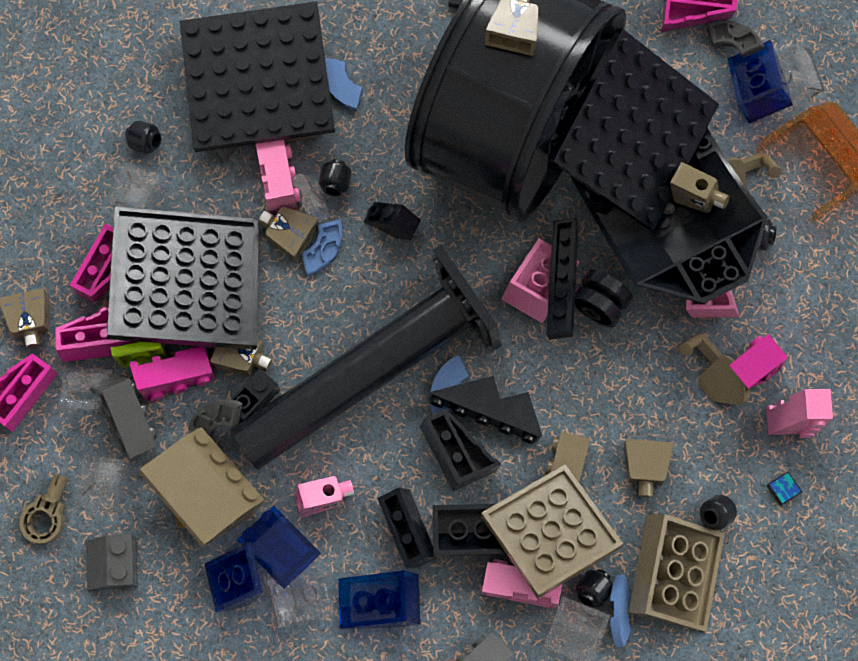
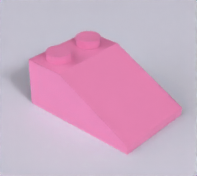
M538 238L509 282L501 300L543 324L548 315L552 245Z

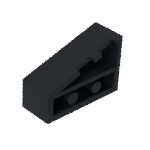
M447 409L423 419L420 428L453 492L496 472L501 466V463L494 459L484 449L485 447L480 442H477Z

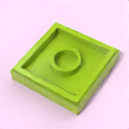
M137 342L111 348L113 358L122 368L130 367L129 362L137 361L138 365L151 363V358L160 356L161 360L169 358L168 350L163 343Z

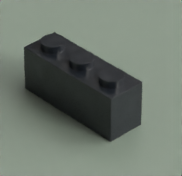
M397 488L377 498L405 567L417 568L438 558L434 556L433 545L410 489Z

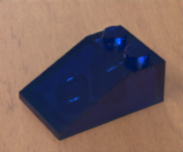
M771 40L763 43L765 46L764 50L743 58L739 53L728 58L738 107L749 124L793 105L785 76Z
M274 505L265 511L260 519L250 528H247L242 533V536L237 539L243 548L283 589L321 554Z
M251 542L245 543L204 564L216 613L243 608L254 603L263 593Z
M401 570L338 579L340 629L391 628L421 625L419 574Z

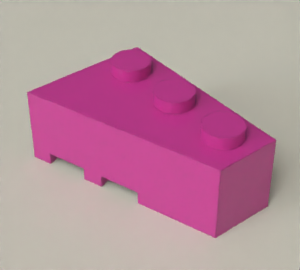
M106 223L70 284L74 293L93 303L110 289L113 227Z
M34 354L29 355L6 371V374L0 377V424L11 432L15 430L58 375L51 366Z

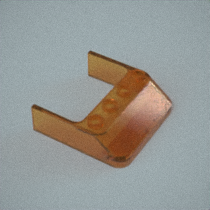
M831 101L808 108L763 138L757 148L760 153L802 124H805L850 180L851 187L816 210L811 218L813 222L858 193V128L837 103Z

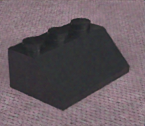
M495 504L432 505L434 556L506 554L481 518V512Z

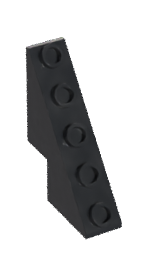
M494 376L432 391L428 397L429 403L435 407H447L452 409V412L458 416L466 417L467 415L474 418L480 425H492L497 427L499 432L506 435H517L528 444H535L542 437L529 392L501 399Z

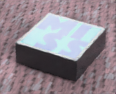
M789 471L767 485L780 506L802 493V490Z

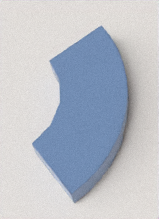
M325 58L330 94L344 107L357 111L363 91L362 87L354 84L347 77L344 61Z
M341 219L318 225L319 234L316 242L310 249L301 252L307 277L323 270L336 257L343 239Z
M459 355L453 357L441 367L433 380L431 392L459 385L469 378ZM431 405L432 414L440 412L444 409H447L449 412H452V409H449L447 407L443 406V408H438Z
M616 575L610 596V602H614V617H610V626L616 647H624L631 633L628 610L632 594L625 575Z

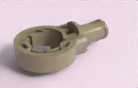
M54 473L46 494H37L34 503H31L23 510L20 517V529L27 540L33 543L46 544L56 540L61 535L65 524L63 510L66 504L61 503L60 498L69 480L68 478ZM41 511L48 513L52 519V526L49 531L54 533L46 539H43V537L49 536L50 533L39 534L34 530L33 526H27V523H32L33 517Z

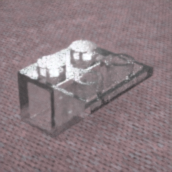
M562 596L543 647L577 661H593L610 615Z

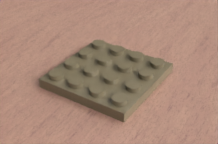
M566 464L481 512V518L537 599L623 547V542Z

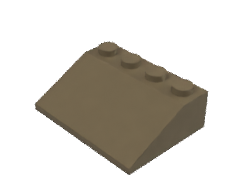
M202 427L182 437L138 471L202 547L251 518L265 501Z
M667 514L647 515L628 613L659 622L707 632L725 534Z

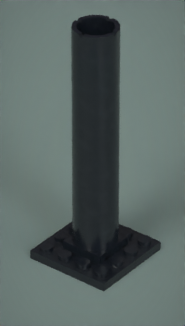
M442 245L433 250L435 258L432 260L442 288L231 429L235 440L239 445H242V451L256 469L259 470L469 328L471 332L478 329L479 338L486 348L491 346L495 351L502 346L498 325Z

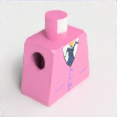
M336 476L299 484L294 496L300 517H307L339 507L343 500L342 498L354 495V490L350 480L338 483ZM323 492H328L331 496H326Z

